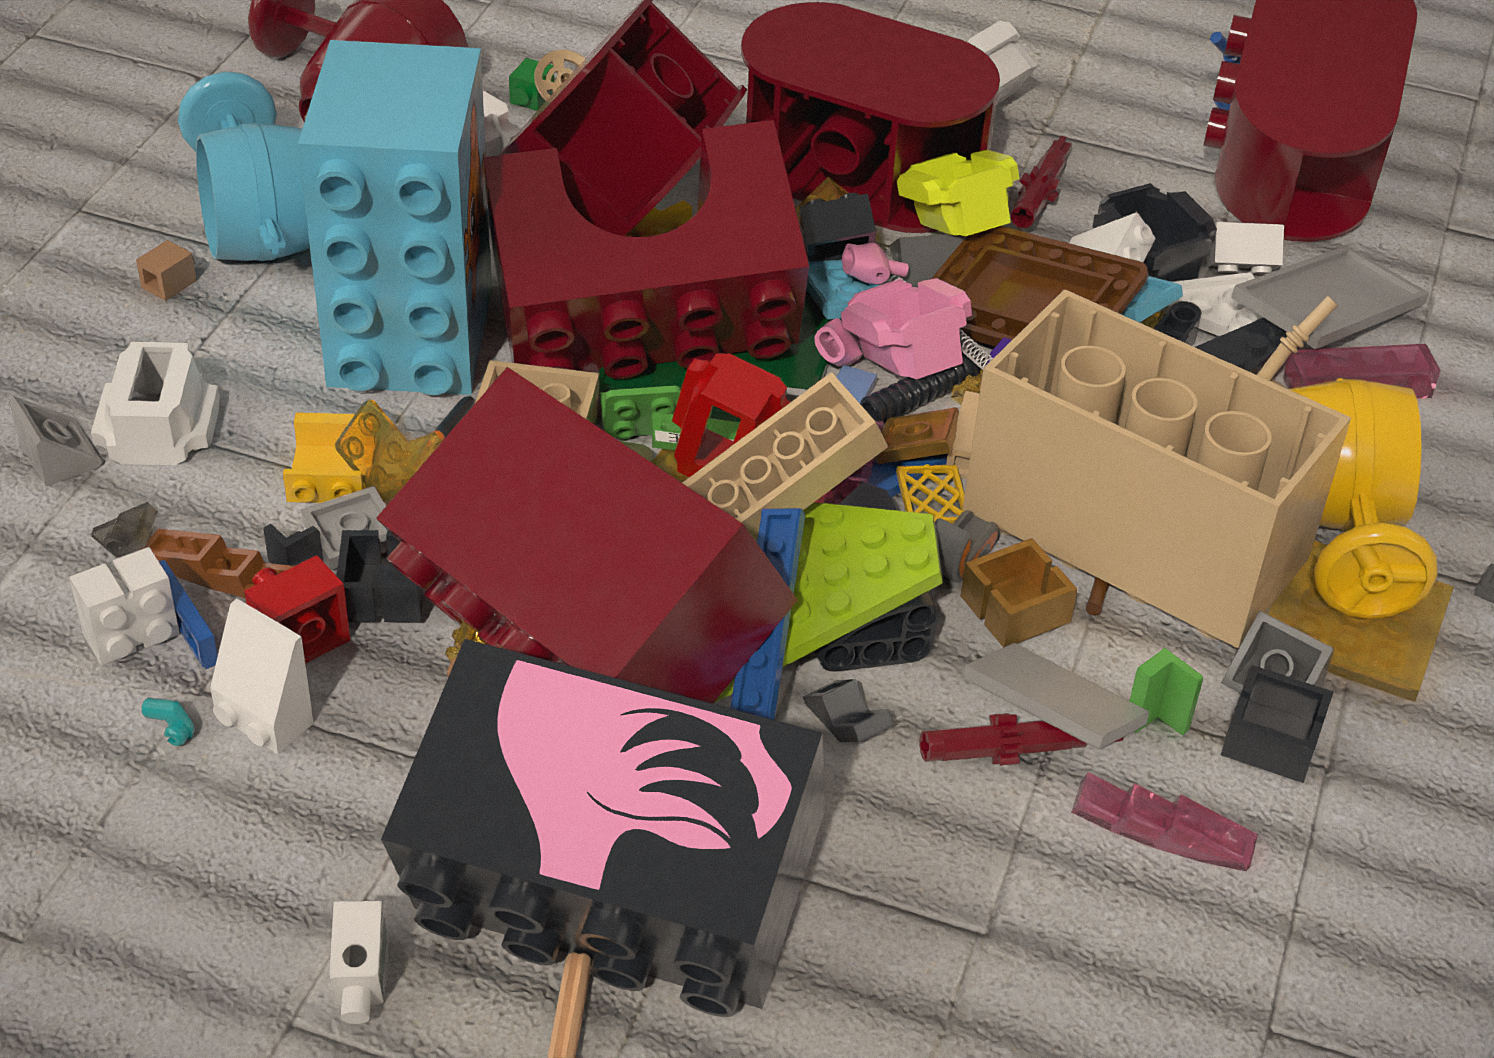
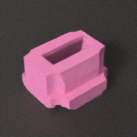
M937 278L918 282V287H912V284L898 279L855 293L853 298L847 303L848 307L844 308L845 310L841 312L843 328L858 335L864 357L899 376L919 379L963 363L959 328L966 326V318L972 316L971 300L965 291Z

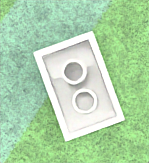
M236 598L230 603L211 682L213 712L223 725L235 727L246 734L257 746L264 745L276 754H279L313 724L302 638L300 635Z

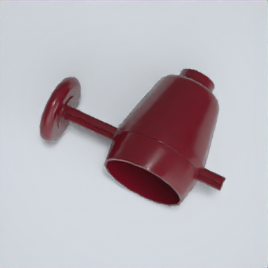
M251 0L248 14L249 35L258 51L269 58H283L295 52L305 41L309 31L326 37L300 76V94L302 98L298 106L304 122L330 40L468 48L462 25L451 8L443 0H355L347 7L337 22L314 15L316 9L315 0Z

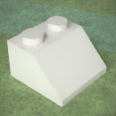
M1215 223L1217 228L1215 240L1212 242L1210 255L1205 256L1207 267H1218V273H1238V268L1251 269L1252 274L1265 275L1283 265L1284 225Z

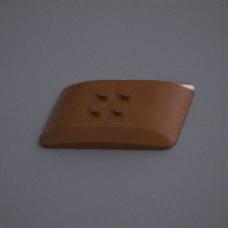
M998 226L968 235L967 239L960 243L931 279L937 278L965 291L971 300L972 316L966 318L967 325L961 327L960 330L967 334L970 339L997 346L1004 337L1013 340L1063 290H1068L1122 314L1146 283L1149 275L1147 266L1137 260Z

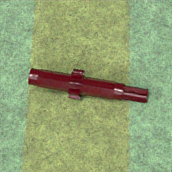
M1060 136L1059 140H1054L1050 149L1041 157L1037 166L1033 167L1031 173H1023L1019 180L1023 186H1021L1018 192L1020 196L1011 212V220L1017 227H1030L1038 217L1041 209H1044L1048 200L1051 202L1056 200L1059 194L1055 190L1060 183L1058 178L1063 171L1066 157L1072 147V143L1066 142V136Z
M1009 713L989 715L990 725L922 731L919 738L920 753L925 762L992 757V764H1000V766L1019 764V754L1084 748L1088 745L1043 720L1017 722V715ZM1123 737L1120 738V739H1118V740H1116V741H1114V742H1121V741H1123Z

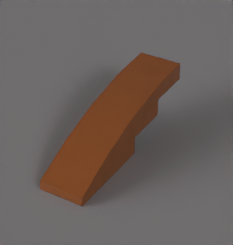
M157 529L140 549L149 547L158 561L165 560L178 578L245 598L244 590L253 587L252 580L258 571L268 567L273 568L279 574L294 567L264 563L260 551L227 547L222 536L217 534Z

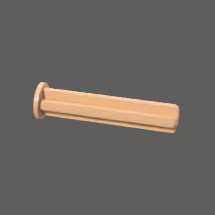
M572 952L566 957L547 1058H576L591 968V958L586 953L577 954Z

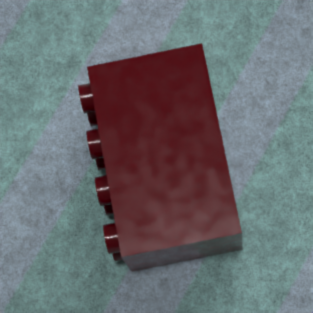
M509 367L505 368L376 517L400 542L386 559L409 580L426 591L424 596L460 626L465 622L477 631L478 634L476 636L485 644L711 704L716 701L739 670L748 662L749 658L757 651L798 601L743 523Z

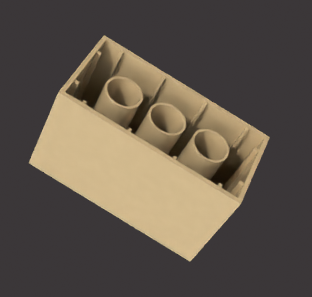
M1063 290L983 368L962 510H970L974 513V516L989 523L995 522L998 525L999 532L1004 535L1016 536L1024 541L1033 538L1045 552L1057 557L1065 566L1076 570H1083L1125 591L1131 599L1139 603L1151 604L1191 624L1208 638L1222 640L1239 648L1259 610L1267 613L1309 559L1351 417L1068 290Z

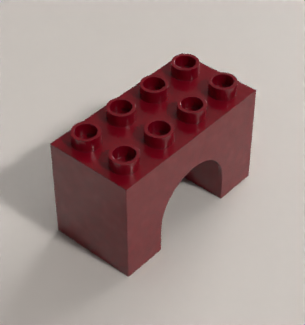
M774 120L702 129L697 213L685 224L674 230L648 237H628L613 234L593 225L580 215L570 202L565 191L557 148L483 157L490 239L512 363L593 373L598 372L601 367H604L607 376L624 379L639 375L650 364L677 361L681 367L688 368L694 358L702 361L708 360L709 362L716 353L727 354L748 351L755 358H771L784 353L791 344L798 343L809 263Z

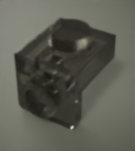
M145 502L119 513L118 517L94 527L91 537L108 552L119 558L146 546L148 539L153 533L152 527L158 511L148 502Z

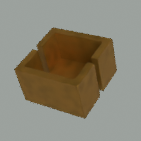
M1033 538L966 562L960 597L979 619L985 618L984 625L1004 648L1012 643L1017 644L1070 623L1077 587L1058 566L1051 568L1052 559Z

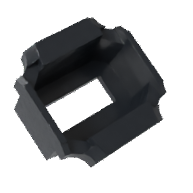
M1149 183L1108 194L1107 197L1100 201L1098 213L1094 215L1092 226L1094 229L1136 212L1144 223L1150 227L1155 240L1143 262L1147 266L1149 276L1170 282L1198 279L1202 257L1210 255L1217 228L1213 218L1186 191L1167 192V194L1159 192V188Z

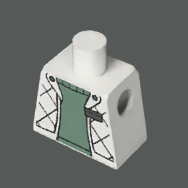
M336 901L333 905L330 982L335 1003L341 1005L340 1019L346 1023L362 1024L369 1021L370 1005L384 1003L389 938L382 901Z

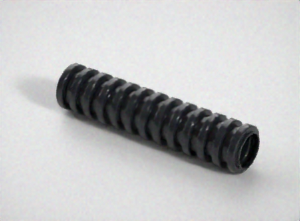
M962 352V364L919 379L911 377L901 379L897 383L890 384L888 387L872 393L870 396L863 397L860 405L879 427L886 423L888 418L899 417L902 414L908 413L909 410H914L926 402L951 392L952 389H957L961 385L981 377L983 370Z

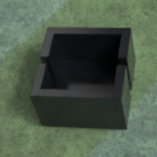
M848 193L839 199L830 201L815 199L809 201L804 206H800L801 234L808 261L842 260L847 244L862 245L876 243V229L868 193L862 195Z
M342 530L336 576L344 583L348 622H376V616H383L384 622H421L424 590L409 580L390 562L389 564H382L379 530ZM387 530L386 539L389 556L400 542Z
M1251 665L1241 696L1230 721L1221 756L1304 783L1334 691Z

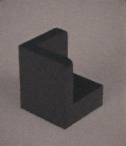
M271 523L263 527L267 557L272 564L296 566L316 555L323 561L320 531L316 527L311 526L287 538Z

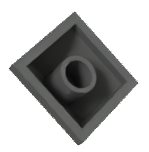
M942 234L901 237L890 244L889 250L893 261L906 263L909 266L907 275L905 277L900 276V278L906 281V283L912 284V287H918V282L930 280L960 243L967 239V236Z
M1259 610L1221 683L1241 693L1250 667L1254 665L1322 688L1335 649Z

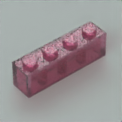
M1427 344L1298 350L1296 354L1291 353L1289 355L1283 380L1287 388L1291 389L1336 381L1338 378L1361 379L1411 388L1417 399L1432 398L1441 370Z

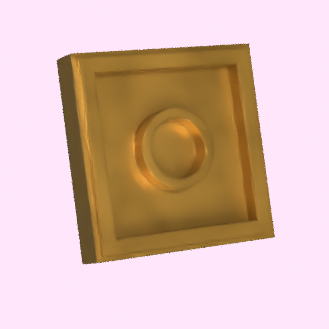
M954 407L888 418L882 432L888 447L876 455L877 463L884 464L951 453L956 437L959 409Z

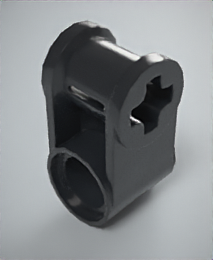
M1176 302L1153 329L1193 346L1199 329L1201 309L1192 302Z

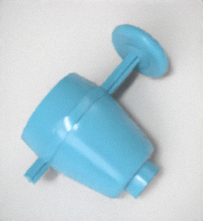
M224 71L205 76L192 85L180 102L178 124L182 138L196 152L201 212L209 250L213 259L268 261L310 249L298 141L303 128L275 125L277 111L273 96L260 81L244 73Z

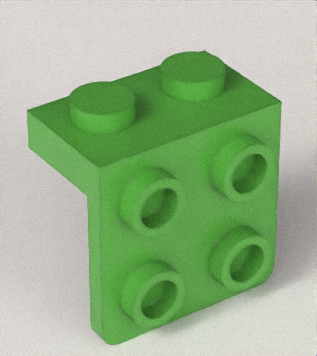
M679 386L610 390L600 393L603 430L618 439H627L639 435H652V412L674 414L681 388Z

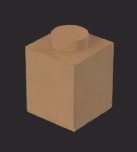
M169 240L136 259L141 288L165 301L197 281L194 268L195 261L192 253Z

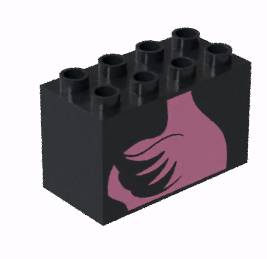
M464 639L381 841L400 878L397 886L403 893L409 896L414 908L417 909L414 921L423 929L452 940H465L472 925L504 934L501 943L504 950L519 959L538 965H553L559 951L577 954L586 953L593 960L590 973L608 985L628 991H641L644 989L647 977H653L683 986L680 999L691 1008L713 1016L732 1017L738 1002L762 1009L826 809L823 733Z

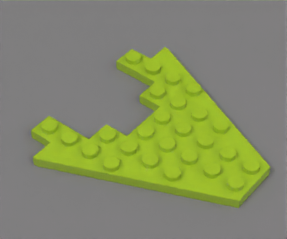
M817 502L812 503L803 510L805 521L794 587V596L798 601L791 608L782 667L943 583L933 514ZM735 677L715 702L733 693Z

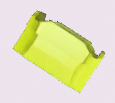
M991 150L970 154L971 160H966V157L960 156L958 153H952L911 165L906 173L899 175L900 177L897 180L900 196L914 200L921 225L950 235L968 236L1011 223L1007 188L1013 186V182L1020 179L1018 164L1012 156Z

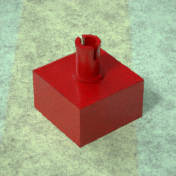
M317 555L279 574L273 568H264L254 576L252 580L253 587L244 590L247 605L301 636L305 664L350 641L344 583Z

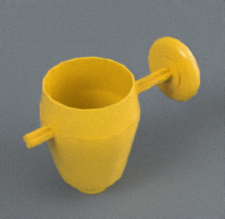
M1338 378L1336 381L1289 389L1351 417L1319 526L1341 529L1345 532L1337 535L1321 550L1314 566L1315 587L1327 605L1352 617L1364 619L1392 617L1413 608L1429 594L1438 576L1437 555L1425 537L1405 526H1400L1406 525L1413 516L1421 474V421L1418 401L1413 389L1361 379Z

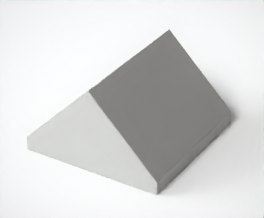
M15 396L9 401L19 443L46 487L97 469L102 464L100 457L74 418Z

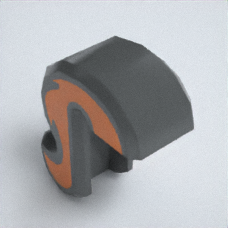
M970 510L963 511L953 524L941 518L937 519L935 526L942 576L955 582L962 581L965 563L989 554L995 545L999 534L998 525L995 522L989 523L974 516V513Z

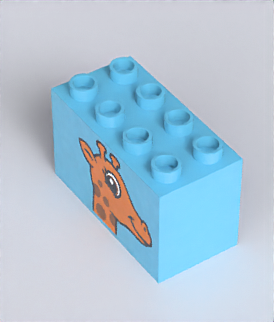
M330 40L298 141L326 387L348 388L355 391L372 389L421 392L428 395L442 393L472 395L492 290L489 217L483 157H486L481 48Z

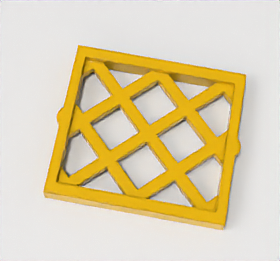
M925 464L924 466H897L896 474L906 512H913L912 502L918 506L914 512L921 513L924 510L929 514H933L934 522L941 518L953 524L958 517H944L943 515L948 510H951L958 516L964 511L962 509L965 494L957 465L930 466ZM917 473L923 474V476L918 481L908 475ZM932 473H947L948 475L944 480H941ZM927 478L938 484L934 491L923 485ZM952 478L955 488L947 484ZM906 481L913 485L909 491ZM943 488L954 495L949 501L938 495ZM917 489L928 495L924 502L913 496ZM933 499L944 506L939 512L928 506ZM957 500L959 501L961 510L953 505Z

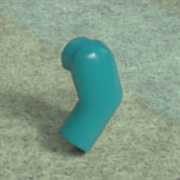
M152 697L144 700L142 704L143 716L148 719L166 721L168 727L165 729L164 735L169 737L167 741L170 744L181 746L187 739L190 740L193 737L194 723L180 702Z

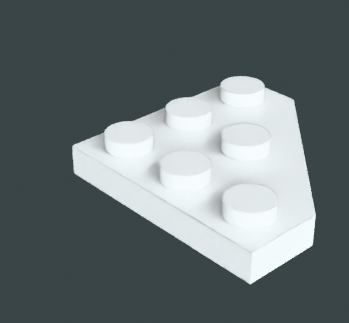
M1251 272L1176 281L1174 283L1182 285L1183 297L1162 309L1166 314L1176 302H1192L1202 312L1199 329L1217 336L1224 335L1263 318L1231 298L1235 285L1254 279Z

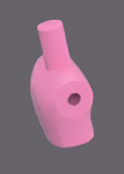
M849 243L846 245L842 255L844 272L869 284L884 283L888 280L890 274L905 277L909 269L906 263L889 260L885 252L876 243L862 245Z
M839 318L826 323L815 334V345L822 357L828 362L841 367L843 365L849 366L863 356L859 348L860 341L858 335L851 334L850 331L844 329Z

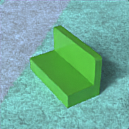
M1166 648L1137 668L1129 701L1150 712L1147 724L1135 730V733H1138L1156 718H1160L1181 735L1190 730L1203 676Z

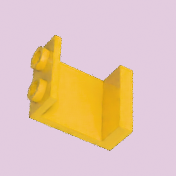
M296 412L293 422L296 449L292 469L283 470L286 502L322 503L366 489L374 447L372 414Z

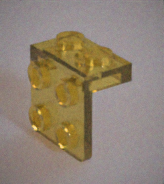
M371 399L363 402L335 442V449L353 471H362L363 483L367 488L374 486L384 502L395 497L440 445L442 440L433 432L407 441L379 405Z

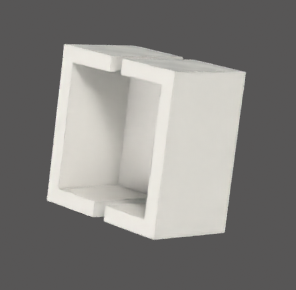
M149 547L113 560L117 571L130 590L129 593H123L106 563L69 577L82 633L101 666L137 652V645L142 644L144 648L180 635L169 578Z

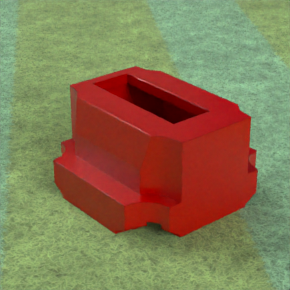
M716 353L709 362L708 360L702 361L694 358L687 369L672 417V422L681 429L674 453L677 461V472L690 478L788 405L791 401H787V387L781 381V378L730 353ZM713 406L741 419L734 441L707 429Z

